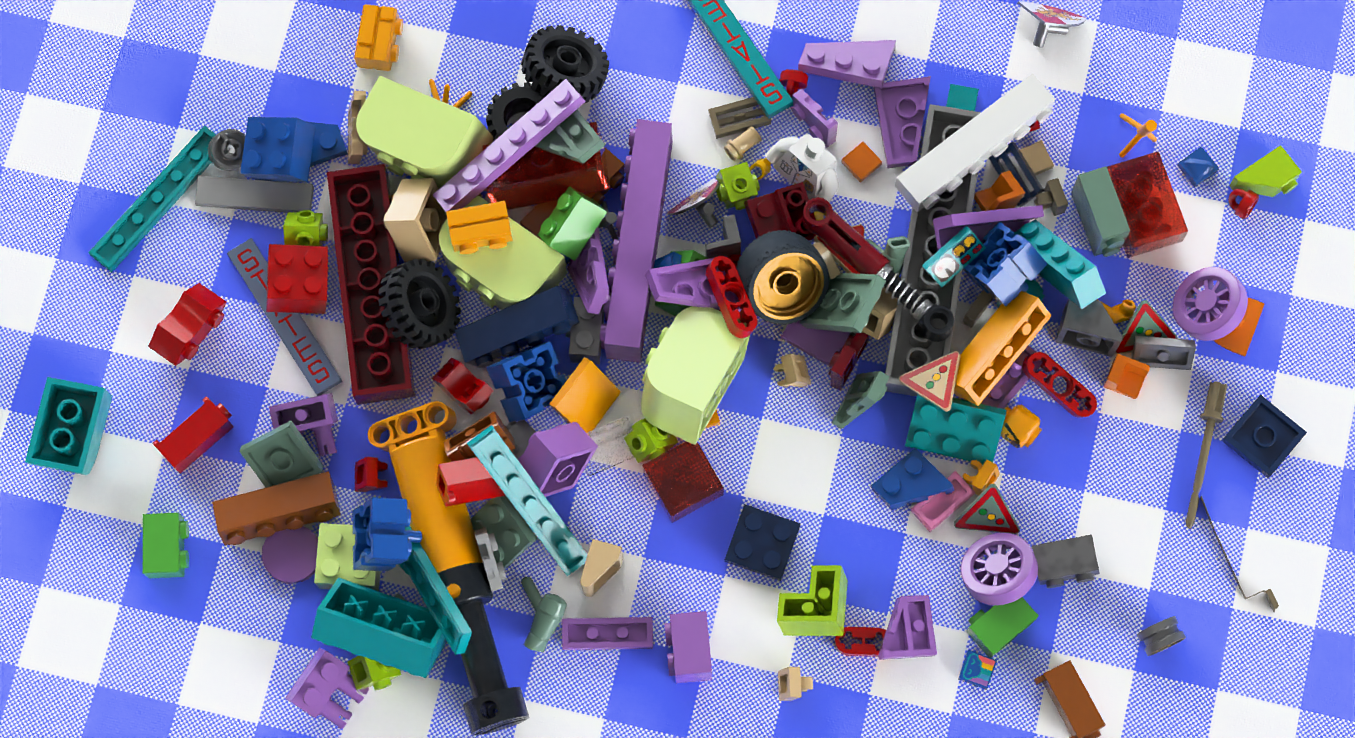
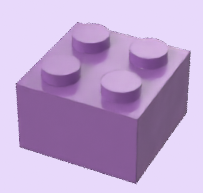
M577 422L566 425L560 424L549 430L535 432L529 438V445L524 454L518 458V461L544 496L547 497L575 487L598 445Z
M707 612L670 614V623H664L666 645L673 646V653H667L669 676H675L676 684L712 680Z

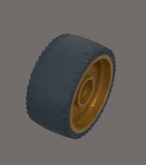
M778 230L757 237L752 243L748 244V247L742 252L737 262L736 269L755 314L766 322L768 321L776 325L796 323L810 316L822 304L829 288V272L824 259L807 239L795 232Z

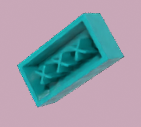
M341 578L335 581L317 608L311 635L312 639L318 640L325 645L338 647L354 655L363 656L378 661L383 665L392 666L411 675L427 678L446 644V639L428 608Z

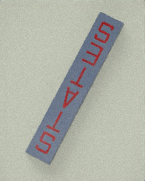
M250 238L227 252V255L317 396L322 395L343 382L300 313L266 312L268 263L253 239Z

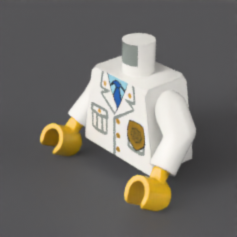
M805 134L800 139L796 136L780 139L765 154V159H759L749 167L750 171L756 166L762 170V175L757 178L760 180L771 171V164H774L773 168L792 185L803 182L809 200L819 197L824 198L830 203L839 188L835 171L836 158L825 149V144L821 139L813 138L810 134ZM814 212L817 221L824 218L822 212Z

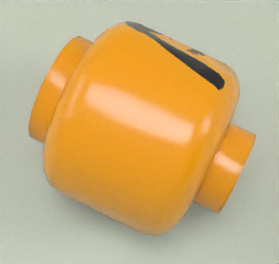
M1022 404L1016 405L1013 409L1007 406L1000 436L1015 448H1022L1024 445L1028 448L1042 431L1039 427L1041 423L1040 418Z

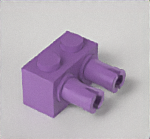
M332 393L269 407L273 429L292 421L302 436L306 429L314 431L319 456L337 453L331 427L334 426V423L338 422Z
M319 648L285 699L314 718L322 715L337 725L338 728L343 729L347 723L340 719L339 716L341 715L345 719L350 720L352 712L347 711L331 700V695L338 689L358 704L364 697L356 692L353 678L348 674L350 666L328 651ZM369 687L360 689L358 691L366 695L369 691Z

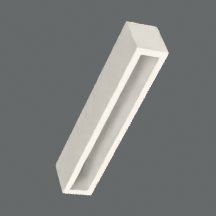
M1032 73L898 175L895 188L916 212L924 207L926 210L930 209L940 200L939 195L946 190L949 192L955 190L963 182L961 178L969 172L974 175L986 164L984 161L991 155L994 157L999 156L1008 148V142L1014 138L1017 140L1023 138L1031 130L1029 126L1037 120L1039 123L1045 121L1053 113L1052 108L1056 99Z

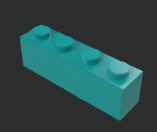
M1035 219L1024 224L1019 230L1014 232L1015 235L1018 234L1029 241L1047 262V265L1039 275L1078 307L1083 309L1106 294L1097 267Z

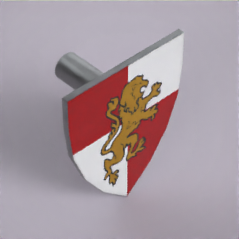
M1024 1L1017 2L1018 5L1040 21L1033 41V45L1040 48L1044 47L1048 33L1066 35L1069 27L1082 25L1087 19L1078 14L1048 5Z
M711 179L668 211L667 214L670 216L678 215L695 207L709 228L713 227L719 221L713 214L715 210L714 205L705 201L715 193L719 187V181Z

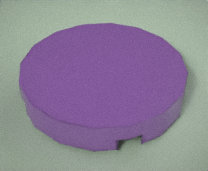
M304 526L296 530L286 529L275 532L272 536L266 538L262 546V561L265 569L274 579L285 584L308 580L315 573L318 538L309 528Z

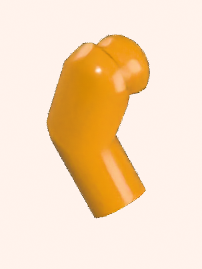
M1125 299L1121 304L1112 307L1100 301L1114 324L1130 320L1136 310L1135 303L1129 299Z

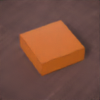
M864 141L841 160V163L860 183L882 165L880 158Z

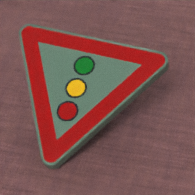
M1143 300L1123 331L1122 341L1115 353L1120 354L1133 351L1135 336L1178 339V337L1149 302Z
M990 484L954 521V527L958 529L1018 534L1020 532V527L996 484Z

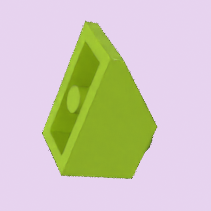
M1280 145L1234 176L1229 186L1232 190L1243 189L1246 192L1252 190L1259 195L1270 197L1276 196L1281 191L1285 195L1298 185L1297 179L1302 171Z

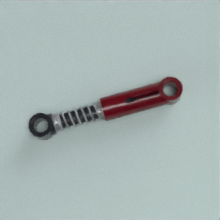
M816 197L807 201L803 209L802 221L808 232L820 237L860 274L879 275L886 280L883 286L886 289L885 292L891 293L892 299L897 298L898 304H903L904 309L910 310V315H913L918 320V324L922 327L923 334L927 339L940 342L949 337L954 317L947 307L932 304L929 299L924 300L922 298L923 294L919 295L916 293L917 289L913 290L910 287L911 283L907 285L904 282L905 278L901 279L898 277L899 273L895 274L892 271L893 267L890 265V260L833 211L831 204L827 200ZM819 211L825 215V218L816 221L810 217V214ZM938 318L943 320L946 326L942 329H936L931 325L930 321Z

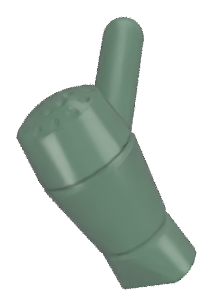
M905 236L889 238L886 248L883 250L871 239H866L890 260V265L893 267L892 271L895 274L899 273V277L902 272L905 254L910 246L909 240Z
M524 577L521 581L522 587L536 612L530 632L523 645L530 650L544 652L549 639L562 621L567 603L562 597L548 593L542 598L532 578Z

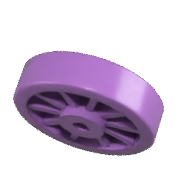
M1221 267L1202 268L1190 274L1178 287L1173 299V316L1176 323L1191 337L1201 341L1217 340L1231 333L1240 324L1247 310L1248 296L1242 282L1230 271ZM1204 285L1205 290L1200 292L1198 289ZM1196 292L1198 294L1196 298L1191 299L1192 295Z
M994 533L982 537L968 548L961 561L960 573L969 594L974 599L987 605H1004L1020 599L1032 588L1038 575V563L1031 546L1026 540L1011 533ZM998 550L996 554H991V552ZM985 555L987 556V560H983L982 558Z

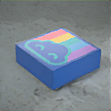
M968 650L958 680L987 690L997 660Z

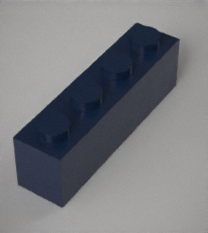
M555 286L455 330V334L464 362L477 366V368H484L494 363L493 360L498 357L515 355V353L519 352V348L526 345L535 346L543 343L547 336L565 334L571 330V326L580 322L570 291L563 287Z

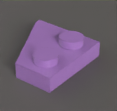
M802 88L792 95L793 106L791 107L793 114L799 121L804 120L810 127L808 130L811 136L821 139L825 147L828 148L836 142L838 122L833 117L827 120L821 113L823 108Z
M929 595L901 596L897 598L878 654L879 660L932 657L937 655Z

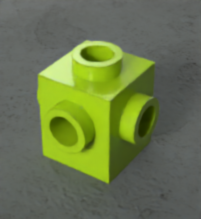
M747 162L721 169L716 175V180L719 181V187L716 190L717 197L720 202H724L726 209L735 207L736 210L745 209L744 202L758 196L757 191H760L759 181L755 174H751Z
M311 210L287 213L283 225L285 245L322 246L323 241H328V224H323V213H314Z
M645 418L631 426L633 431L624 437L630 452L638 463L648 460L655 463L663 459L667 455V451L678 443L674 435L658 429Z
M356 656L347 661L356 690L371 686L374 687L375 691L391 686V680L402 675L398 668L383 665L378 661L363 656Z

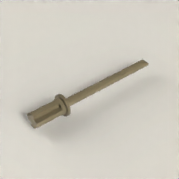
M1216 381L1210 382L1204 413L1200 414V418L1206 420V426L1193 483L1194 492L1190 498L1186 517V526L1189 529L1193 527L1196 518L1199 493L1203 485L1215 422L1222 423L1224 421V418L1221 416L1228 385Z

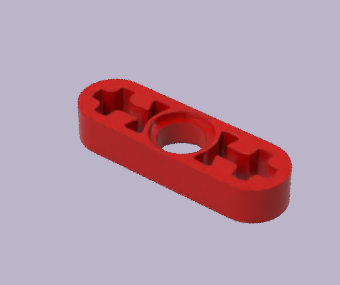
M717 256L708 265L706 277L728 330L735 337L746 338L757 326L756 314L733 261L725 256ZM731 291L735 293L738 297V302L733 303L727 300L725 292Z
M1036 352L1029 354L1024 359L1022 368L1025 375L1072 416L1083 418L1095 412L1097 408L1096 397L1047 354ZM1041 360L1040 367L1045 372H1050L1052 369L1054 372L1048 377L1043 371L1034 372L1035 365L1032 361ZM1056 377H1062L1067 383V388L1062 394L1057 393L1053 388V381ZM1071 394L1077 399L1085 398L1087 409L1078 410L1079 403L1074 398H1069L1068 400L1065 398Z

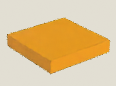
M584 357L549 405L568 424L577 422L590 435L621 391L590 359Z

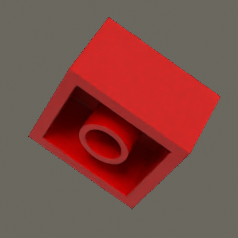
M269 244L266 312L325 314L328 290V246Z

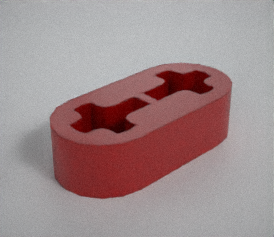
M844 627V635L835 636V648L839 653L846 656L878 657L880 650H876L874 644H865V640H874L876 635H881L883 640L886 630L875 627ZM849 633L852 639L861 640V644L854 643L851 649H846L845 644L840 643L839 639H844L845 634Z

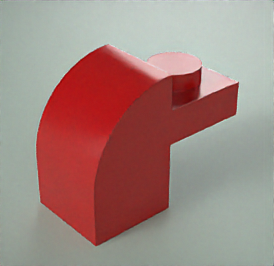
M452 357L431 378L454 402L470 415L484 407L494 391L486 382L476 378L462 362Z

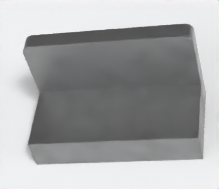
M735 214L723 217L724 240L705 244V257L710 259L717 256L728 257L732 254L741 255V239Z

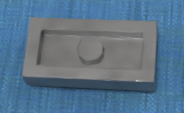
M1135 336L1131 359L1153 368L1191 370L1196 350L1195 340Z

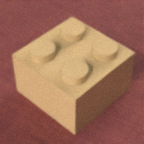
M433 178L402 179L397 191L393 195L391 205L385 213L383 220L385 228L389 231L395 247L404 262L413 259H426L427 262L436 261L441 250L439 233L447 219V214L433 197V194L438 190Z

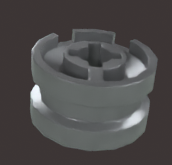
M227 129L219 132L211 139L208 145V155L215 167L224 171H232L241 167L245 134L236 129ZM227 145L234 147L235 152L233 155L224 153Z
M1176 616L1164 619L1137 634L1139 640L1144 641L1146 645L1144 650L1147 656L1161 652L1186 639L1184 632L1179 631L1177 627L1179 622Z

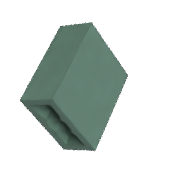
M1107 166L1079 174L1071 195L1093 255L1103 254L1104 257L1117 254L1120 252V248H1122L1130 228Z

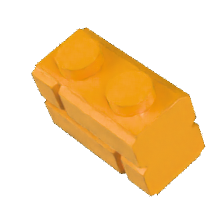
M363 5L354 56L357 67L390 71L392 62L398 61L399 45H395L397 35H402L403 19L399 17L396 8Z
M505 201L446 211L454 252L460 251V254H472L478 251V247L489 246L490 249H499L507 246V242L513 241Z

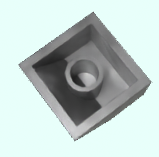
M1068 299L1063 309L1055 342L1113 357L1123 336L1100 301L1095 300L1081 309Z

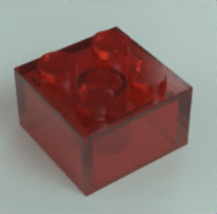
M685 441L642 465L643 474L671 523L724 495V487L698 442L694 445Z

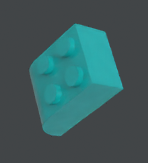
M47 377L25 463L88 475L98 455L113 396L103 387Z

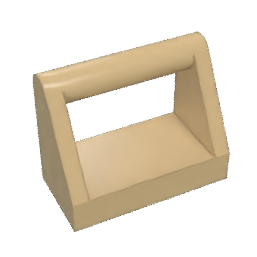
M592 539L580 579L583 594L586 597H592L620 570L623 561L622 547Z

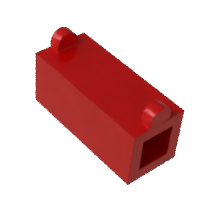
M207 396L202 399L204 404L161 442L156 439L152 443L180 474L234 427L228 420L232 416L231 413L221 403L215 406Z
M477 457L438 464L436 486L445 507L506 496Z

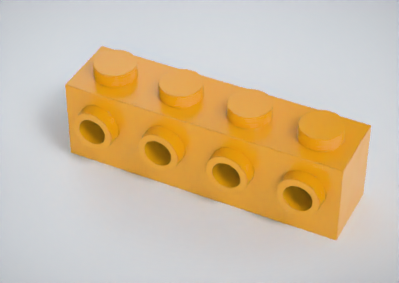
M1021 291L1007 306L1000 305L960 354L954 389L956 396L977 406L985 399L1051 318L1052 315L1038 297Z

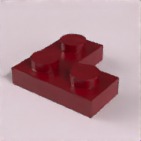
M864 332L856 333L855 336L850 334L845 341L841 353L838 351L834 353L828 365L830 367L828 374L831 376L832 387L840 391L843 389L869 342L868 334Z

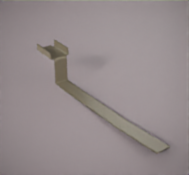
M1201 496L1200 499L1206 511L1213 532L1216 536V539L1221 547V550L1226 558V561L1231 569V572L1236 580V583L1244 599L1246 600L1250 597H1253L1257 594L1264 592L1271 609L1275 613V609L1279 607V604L1271 588L1266 591L1262 590L1249 597L1245 596L1238 582V579L1233 571V568L1228 560V557L1223 549V546L1218 538V535L1214 529L1213 523L1205 506L1204 500Z

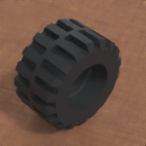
M524 82V87H519L518 83H513L512 89L508 90L505 86L501 89V96L497 94L493 96V104L488 105V115H486L488 131L493 136V142L509 129L507 123L513 115L519 112H528L544 98L539 95L541 89L534 91L531 88V83ZM534 146L522 156V161L528 160V157L540 156L541 152L547 155L549 151Z

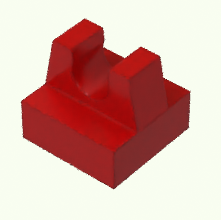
M365 457L355 462V492H368L388 487V481L378 479V472L387 470L388 464L378 461L376 457Z

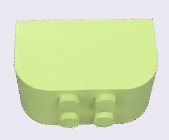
M380 75L360 109L356 121L359 137L377 155L376 158L388 166L387 169L401 177L405 173L411 176L410 179L433 178L439 189L494 140L491 133L475 115Z
M478 195L464 208L489 204V202ZM510 217L509 222L513 241L507 242V246L499 249H490L489 246L478 247V251L472 254H460V251L454 252L448 219H446L439 233V244L448 270L457 278L456 283L468 292L471 289L480 295L479 299L492 309L494 306L500 310L558 286L567 274L565 257Z
M691 306L682 310L675 317L669 328L666 326L663 328L658 339L659 346L657 349L652 347L646 358L645 364L648 366L642 378L644 387L641 398V411L645 419L658 429L696 445L745 359L750 335L746 338H738L732 335L728 330L721 311L714 308Z

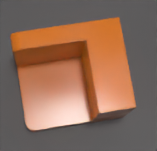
M1009 170L1001 173L991 187L976 192L974 200L982 211L1015 208L1024 196L1025 191Z
M1117 353L1103 387L1132 399H1137L1151 366Z

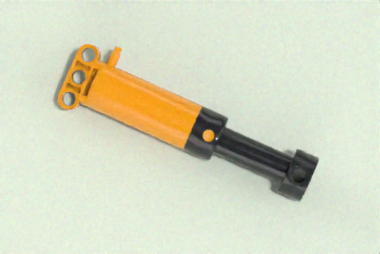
M434 401L375 422L368 430V440L373 446L389 452L402 499H407V509L411 511V529L422 532L421 546L472 631L466 651L461 654L473 699L464 703L463 708L471 735L478 736L515 726L530 717L521 687L508 688L484 608V605L489 603L494 596L490 588L467 505L463 503L445 507L436 486L438 464L451 462L445 452L443 442L448 440L445 433L452 430L456 425L457 416L455 411L442 402ZM444 410L445 417L443 421L436 424V414ZM416 420V430L408 433L409 423ZM389 430V439L385 443H381V434Z

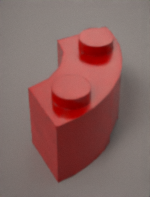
M201 283L187 289L182 293L173 310L165 319L157 324L148 347L175 366L185 359L191 360L198 352L199 345L211 329L217 328L223 321L225 315L222 311L227 301Z

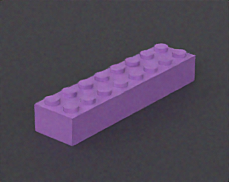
M637 119L636 129L631 128L629 134V155L632 156H626L624 173H626L625 182H628V184L622 183L621 210L624 211H618L617 237L620 238L614 239L612 256L614 257L613 265L615 267H610L608 276L609 293H611V296L609 295L607 303L604 304L605 321H607V324H601L599 340L601 341V349H605L606 359L641 363L651 298V289L645 274L649 269L654 268V262L657 257L673 135L672 123Z

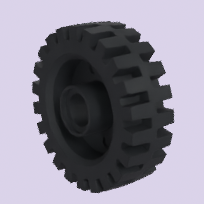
M557 25L556 29L553 26H547L545 30L543 28L539 29L537 34L534 33L529 40L521 61L522 74H526V82H532L531 88L534 91L541 89L539 95L546 97L560 83L567 79L586 101L585 103H588L590 99L596 98L605 83L609 71L608 56L606 52H602L603 47L600 43L594 45L595 39L590 36L586 39L585 32L580 30L578 34L574 33L575 28L568 27L567 31L564 30L562 25Z
M413 259L394 267L385 274L386 277L380 283L383 287L379 288V295L383 296V298L379 299V306L385 307L381 314L383 318L388 317L389 319L385 323L388 329L393 327L394 331L392 334L394 337H401L400 342L404 345L409 344L410 348L418 347V349H424L437 345L452 337V334L457 329L456 326L460 323V318L457 315L461 314V308L456 306V304L460 303L459 296L453 295V292L457 291L455 285L449 286L450 277L448 275L442 276L444 270L440 266L435 268V263L432 261L427 262L426 259Z

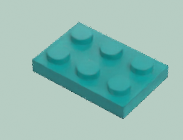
M917 394L905 446L969 462L977 460L982 465L986 459L993 462L1006 410L984 404L977 406L969 401L953 397L951 409L946 412Z

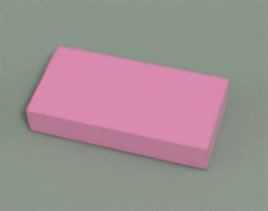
M954 471L947 477L954 485L955 491L947 495L945 492L928 496V500L918 502L910 509L929 532L933 531L975 495L973 489L957 471Z

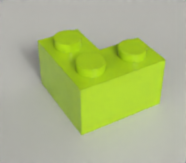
M812 565L809 593H779L777 623L784 636L844 635L848 579L841 565Z

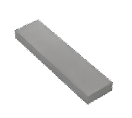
M198 176L195 205L283 213L299 212L312 209L314 186L307 183Z

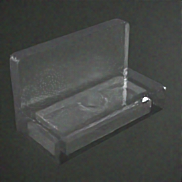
M628 416L587 433L598 445L585 468L588 476L595 475L635 458L624 440V437L633 431Z

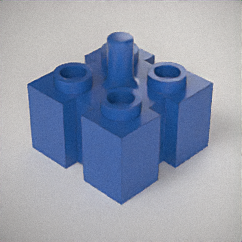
M998 222L983 237L985 241L983 245L986 249L964 267L963 270L979 288L986 293H990L993 298L1007 306L1021 291L1026 292L1029 286L1025 280L1032 281L1045 268L1047 262L1029 241L1018 234L1015 235L1010 228Z
M550 341L530 346L515 353L514 357L505 358L486 367L494 388H502L506 398L500 400L509 422L526 420L544 411V407L550 406L549 403L567 381L564 374L557 375L554 365L558 364L559 361Z
M372 497L364 502V506L360 505L352 510L353 534H355L353 570L388 572L395 568L396 564H402L408 560L412 551L411 542L420 543L422 540L421 531L405 530V527H409L411 522V511L407 509V499Z

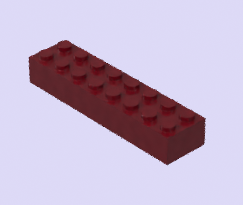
M385 164L327 172L353 398L357 405L416 397L409 344L404 345L400 342L401 337H394L392 334L394 328L388 329L385 324L389 321L388 317L383 318L381 314L385 307L379 306V299L383 298V296L379 295V288L383 287L380 284L382 279L386 277L385 274L400 265L398 250L383 221L385 213L392 202L389 174Z

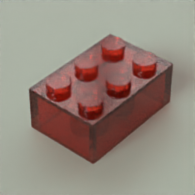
M1159 151L1107 166L1130 228V232L1123 244L1127 258L1183 242L1188 233V228Z

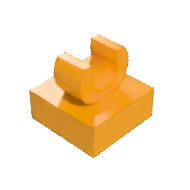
M987 459L983 466L977 460L970 462L971 467L978 470L975 476H969L966 473L962 475L965 482L972 485L975 494L978 496L990 484H995L1000 475L997 464Z

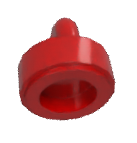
M786 69L780 73L779 81L786 87L787 93L792 98V95L798 89L807 88L809 76L802 71Z
M1235 189L1230 193L1228 202L1230 207L1235 210L1234 214L1244 220L1250 215L1257 204L1259 194L1252 190L1246 192L1243 189ZM1237 196L1242 197L1239 204L1236 203Z

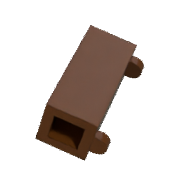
M1071 660L1034 679L1036 685L1043 683L1072 736L1070 738H1098L1101 736L1099 730L1105 727L1106 724Z

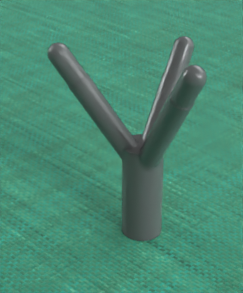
M603 201L601 206L607 213L598 227L607 228L614 241V239H619L612 225L616 222L617 215L614 212H608L607 202Z

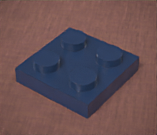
M1260 394L1221 441L1265 477L1269 478L1307 434V431Z
M744 504L724 562L781 581L801 523Z

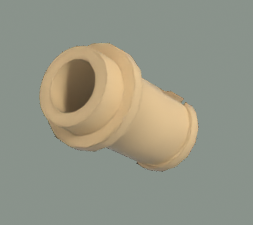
M751 126L733 141L729 139L724 150L731 160H741L743 154L761 142L762 138L757 130Z

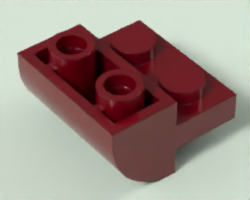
M803 182L777 189L773 193L744 202L756 239L768 232L786 230L798 233L810 243L814 242L816 234L808 232L802 221L804 206L809 201ZM814 212L811 213L810 217L816 220Z

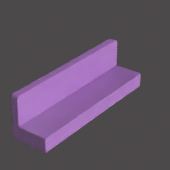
M1043 206L958 213L933 219L937 249L942 248L966 225L983 244L985 243L983 237L998 222L1016 232L1024 224L1029 223V220L1044 217Z

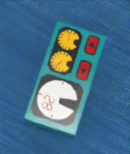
M966 225L922 266L942 288L985 250L986 247Z

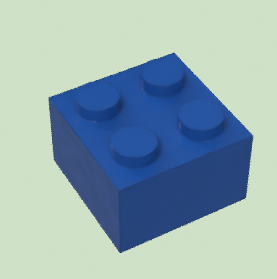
M248 117L240 174L255 180L308 183L316 126L297 117Z

